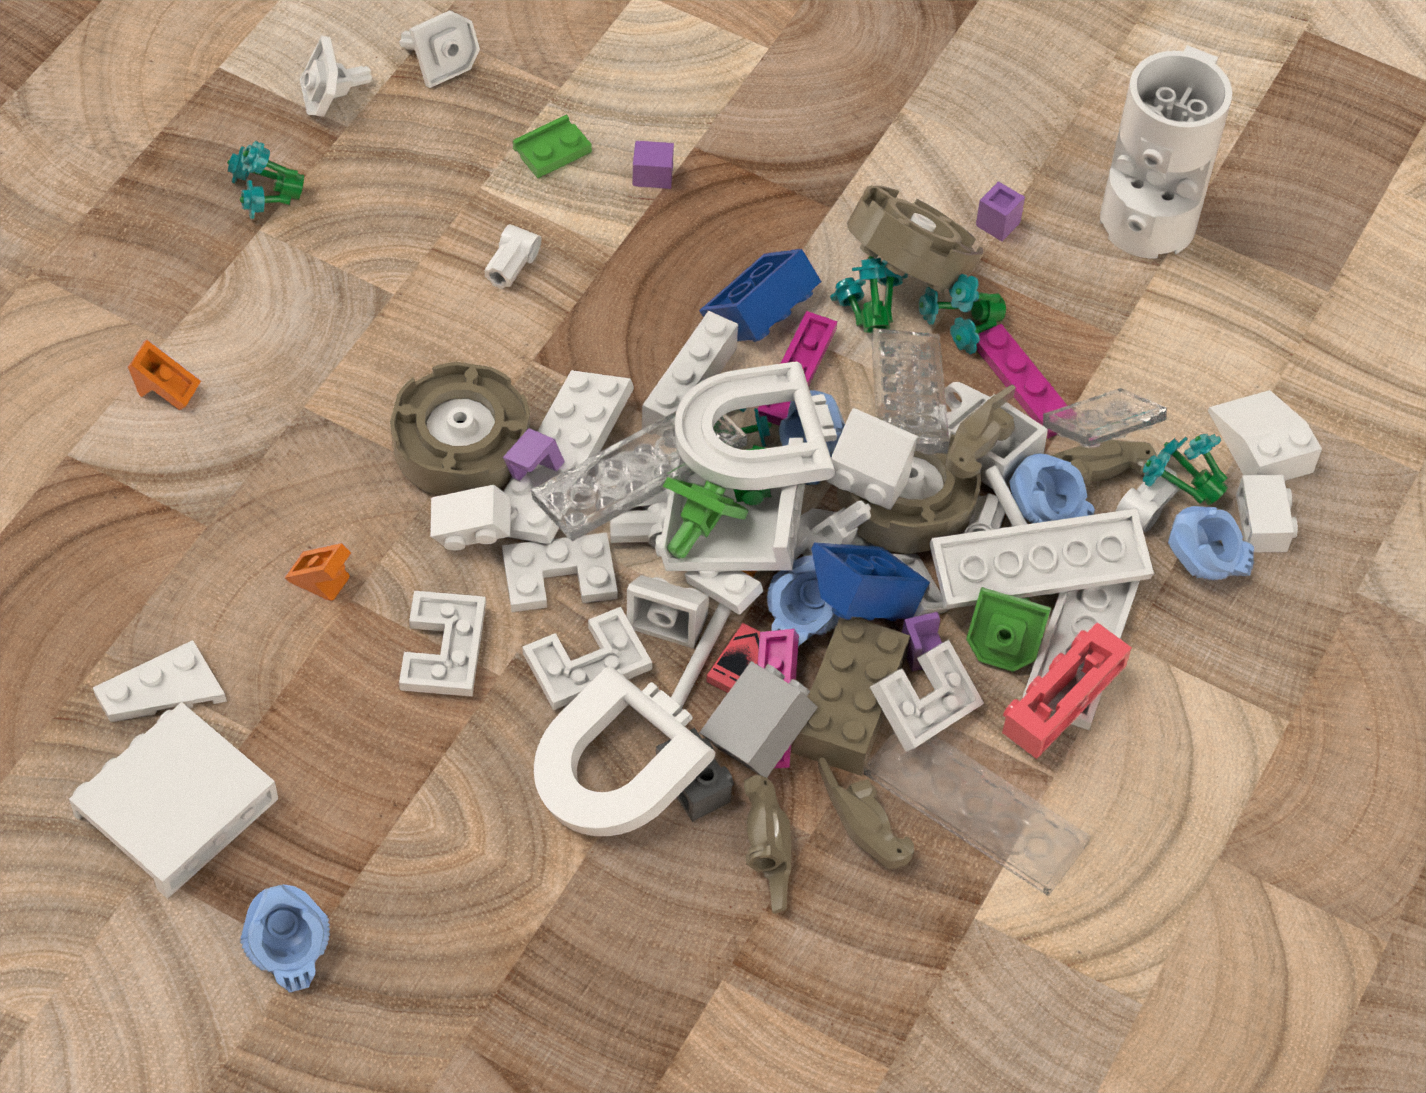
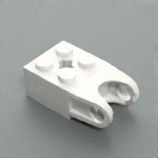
M953 382L945 388L944 395L945 402L951 409V412H942L934 408L922 407L915 412L913 418L923 422L926 419L933 426L931 431L950 439L952 434L955 435L960 423L991 397L960 382ZM953 392L960 396L962 402L956 399ZM1007 402L1000 408L1014 417V432L1006 440H998L988 454L976 460L982 465L980 470L981 482L990 488L992 486L984 473L987 469L997 466L1006 485L1009 487V481L1022 461L1033 454H1044L1048 429Z

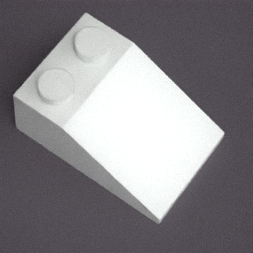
M1268 390L1209 407L1208 412L1243 475H1284V480L1286 481L1314 472L1322 450L1320 444L1307 422L1272 391Z

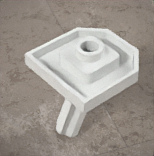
M447 11L410 28L409 31L402 32L401 40L399 41L401 47L416 51L425 85L429 88L470 70L480 50L472 21L453 11Z
M327 36L320 37L300 78L308 115L324 117L333 98L345 96L350 87L367 84L372 80L371 70L367 66L345 69L342 63H336L331 38Z
M857 501L848 508H843L838 512L812 508L802 514L798 531L808 536L810 544L802 554L804 556L812 555L811 548L814 542L874 546L856 533L857 527L870 519V505Z

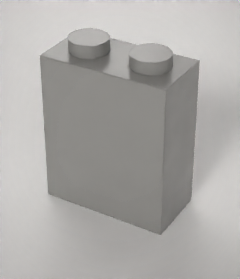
M751 661L699 733L728 756L758 775L767 778L818 707L807 697L810 691L794 679L787 683L784 681L785 676L773 666L767 664L765 668H762Z

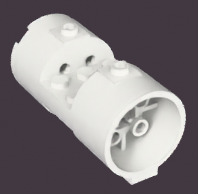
M1188 45L1184 51H1165L1147 57L1136 66L1129 83L1101 207L1100 222L1101 224L1103 223L1106 231L1109 233L1108 239L1115 246L1138 257L1158 258V254L1173 251L1177 254L1185 249L1193 240L1232 100L1230 81L1222 69L1216 65L1218 57Z

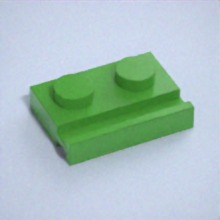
M567 114L512 140L513 150L515 152L518 151L520 158L537 179L592 152L591 142L575 124L569 121Z

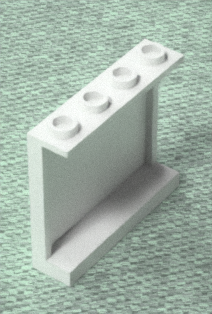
M789 438L788 445L804 443V439ZM677 449V454H672L671 456L672 478L704 486L706 479L700 477L687 466ZM805 483L771 488L772 497L763 498V501L757 505L736 502L734 490L724 487L726 488L724 495L734 499V502L749 510L745 520L722 515L708 537L700 535L686 557L680 559L673 556L667 550V546L683 524L680 515L688 498L666 488L668 503L667 508H662L661 526L663 530L662 535H657L656 554L658 557H662L666 571L793 570Z
M181 702L173 710L164 712L157 723L145 734L136 736L129 748L117 758L107 761L101 772L93 779L78 786L73 796L69 798L74 816L78 820L82 817L86 818L154 879L157 890L168 899L278 800L275 781Z

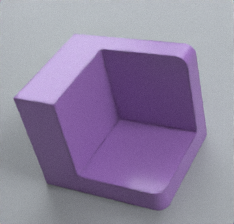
M635 142L633 186L671 189L674 143Z
M998 181L979 201L976 226L998 240L1003 241L1021 222L1025 197Z
M530 428L503 457L513 479L518 481L527 472H532L538 464L557 471L565 462L554 438Z
M938 612L904 619L902 633L910 635L906 658L912 672L923 669L917 659L919 656L942 643L938 634L940 624Z

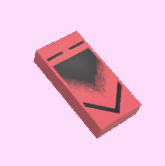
M742 623L707 674L706 682L728 693L751 661L758 665L760 631Z

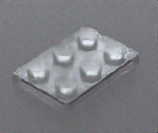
M1119 388L1044 413L1043 426L1056 432L1060 437L1069 438L1080 443L1082 447L1095 448L1100 446L1102 442L1111 439H1121L1126 437L1128 433L1137 430H1147L1152 428L1154 424L1166 421L1167 407Z

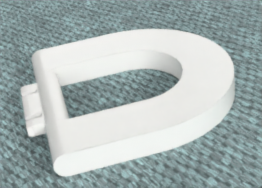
M799 362L733 370L714 375L694 386L684 396L678 406L675 416V442L678 452L687 466L707 481L738 490H762L828 480L835 475L834 466L826 442L837 440L828 405H826L824 394L811 396L802 365ZM795 401L807 442L759 450H741L722 442L716 436L713 427L723 415L733 410Z
M608 666L558 714L546 729L535 755L534 779L542 801L552 815L564 826L590 836H613L635 830L657 817L713 761L715 751L685 727L689 721L691 722L692 715L685 709L683 710L662 690L660 691L654 683H649L641 691L616 669ZM628 705L633 707L671 739L633 780L617 790L594 792L584 788L578 782L577 765L582 752Z

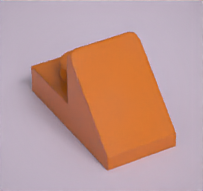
M148 340L143 342L128 366L138 394L141 397L153 390L178 410L187 406L201 383V380Z
M342 543L303 551L285 576V579L289 583L317 596L333 601L350 577L349 573L345 570L344 563L351 552Z

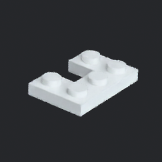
M798 531L794 560L810 546L808 536ZM687 571L685 573L688 584L709 595V597L739 615L763 592L761 582L742 571Z
M607 533L553 539L551 544L526 542L502 545L511 612L547 608L543 578L577 574L582 603L617 599L618 591Z
M414 591L409 619L410 629L444 631L440 655L404 652L399 680L401 691L473 696L486 597Z
M621 607L588 620V628L600 649L571 661L556 633L523 646V655L553 710L570 704L608 666H612L627 679L652 670V661Z
M949 640L937 645L917 658L934 688V691L919 699L903 669L893 672L870 686L905 752L916 748L984 704Z

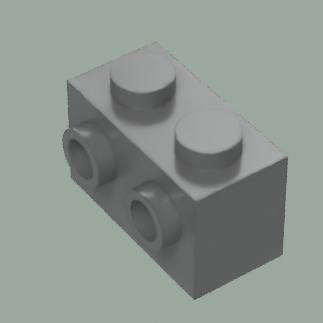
M695 728L690 730L694 735H696L711 749H713V746L710 743V741L707 738L702 739ZM671 739L656 746V755L671 741ZM714 757L713 761L677 796L678 801L692 822L731 803L732 787L734 786L732 775L725 766L720 767Z

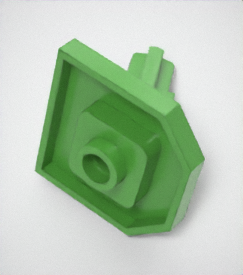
M667 477L663 487L688 498L680 515L683 524L668 544L667 550L679 559L684 558L700 535L708 537L722 515L745 520L749 510L734 502V499L724 495L726 488L706 480L703 486Z
M981 587L966 640L978 661L1014 672L1036 660L1051 608L1030 602V597L1017 598Z

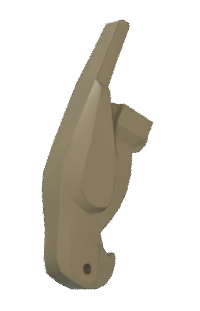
M1014 385L1008 386L988 399L960 423L946 459V468L953 475L960 478L976 476L982 467L981 463L976 460L988 454L998 440H1006L1012 435L1015 430L1014 417L1000 407L1014 396L1016 389Z
M1101 439L1052 456L1071 462L1080 471L1084 484L1088 487L1091 481H1102L1116 477L1129 467L1137 469L1139 475H1145L1143 473L1145 463L1151 456H1157L1150 443Z
M820 758L818 761L819 772L832 804L850 838L889 869L907 865L913 857L914 844L907 836L905 839H900L892 835L887 814L876 800L877 790L872 786L869 779L850 784L849 788L845 790L838 785L825 758Z
M754 775L744 780L745 793L752 804L747 818V833L751 847L748 850V854H746V865L757 872L763 871L764 876L769 879L772 912L777 914L787 909L788 879L791 872L790 822L785 812L779 807L773 783L762 775Z

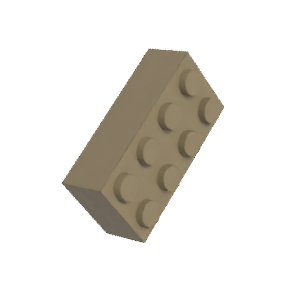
M854 617L850 620L839 618L808 696L818 708L793 741V754L815 761L825 758L830 766L862 776L885 716L870 686L903 668L907 657L910 635Z

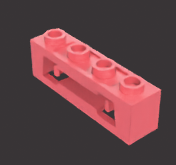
M1098 622L1088 632L1082 630L1073 640L1071 649L1065 655L1059 653L1049 666V672L1043 678L1037 676L1028 686L1027 694L1020 701L1014 699L1008 705L1003 714L1006 719L1002 733L1037 759L1126 667L1132 647ZM1084 662L1081 671L1086 675L1057 704L1056 713L1050 718L1052 709L1047 705L1076 676L1078 667Z

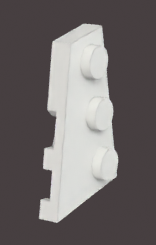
M193 640L93 687L94 694L110 722L154 715L157 710L176 707L181 702L188 708H193L194 703L213 700V704L227 702L225 693Z

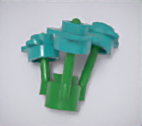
M254 141L246 149L244 146H241L239 154L233 153L227 161L228 172L233 174L232 183L236 184L237 179L246 181L250 173L275 180L273 191L279 192V195L265 196L262 186H253L252 180L247 181V190L241 191L239 201L241 202L242 209L249 211L250 219L255 218V213L264 212L265 203L290 205L291 198L299 200L304 184L303 174H299L297 170L289 169L270 161V150L264 148V143H259L258 141ZM268 167L274 171H277V173L265 170L264 168Z
M872 256L861 260L862 267L852 268V271H859L860 279L855 281L853 277H849L839 281L835 287L836 291L830 295L831 300H838L840 306L851 305L855 314L856 326H863L865 333H878L890 328V323L893 322L891 312L893 287L901 285L903 279L908 277L907 273L904 276L893 273L886 267L887 261L882 260L881 262V258H874ZM866 280H870L872 301L864 303V309L861 310L858 302L865 296L862 286L866 284ZM877 282L886 286L884 305L883 301L879 300Z

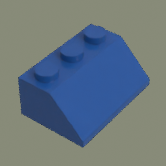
M802 249L765 253L699 311L703 317L710 311L737 323V341L752 340L757 342L770 333L769 328L772 325L789 317L792 313L790 309L797 303L809 299L813 295L812 290L822 281Z
M814 542L811 548L820 597L832 606V612L843 619L850 620L852 617H862L867 620L885 618L890 621H896L897 618H912L930 581L883 547Z

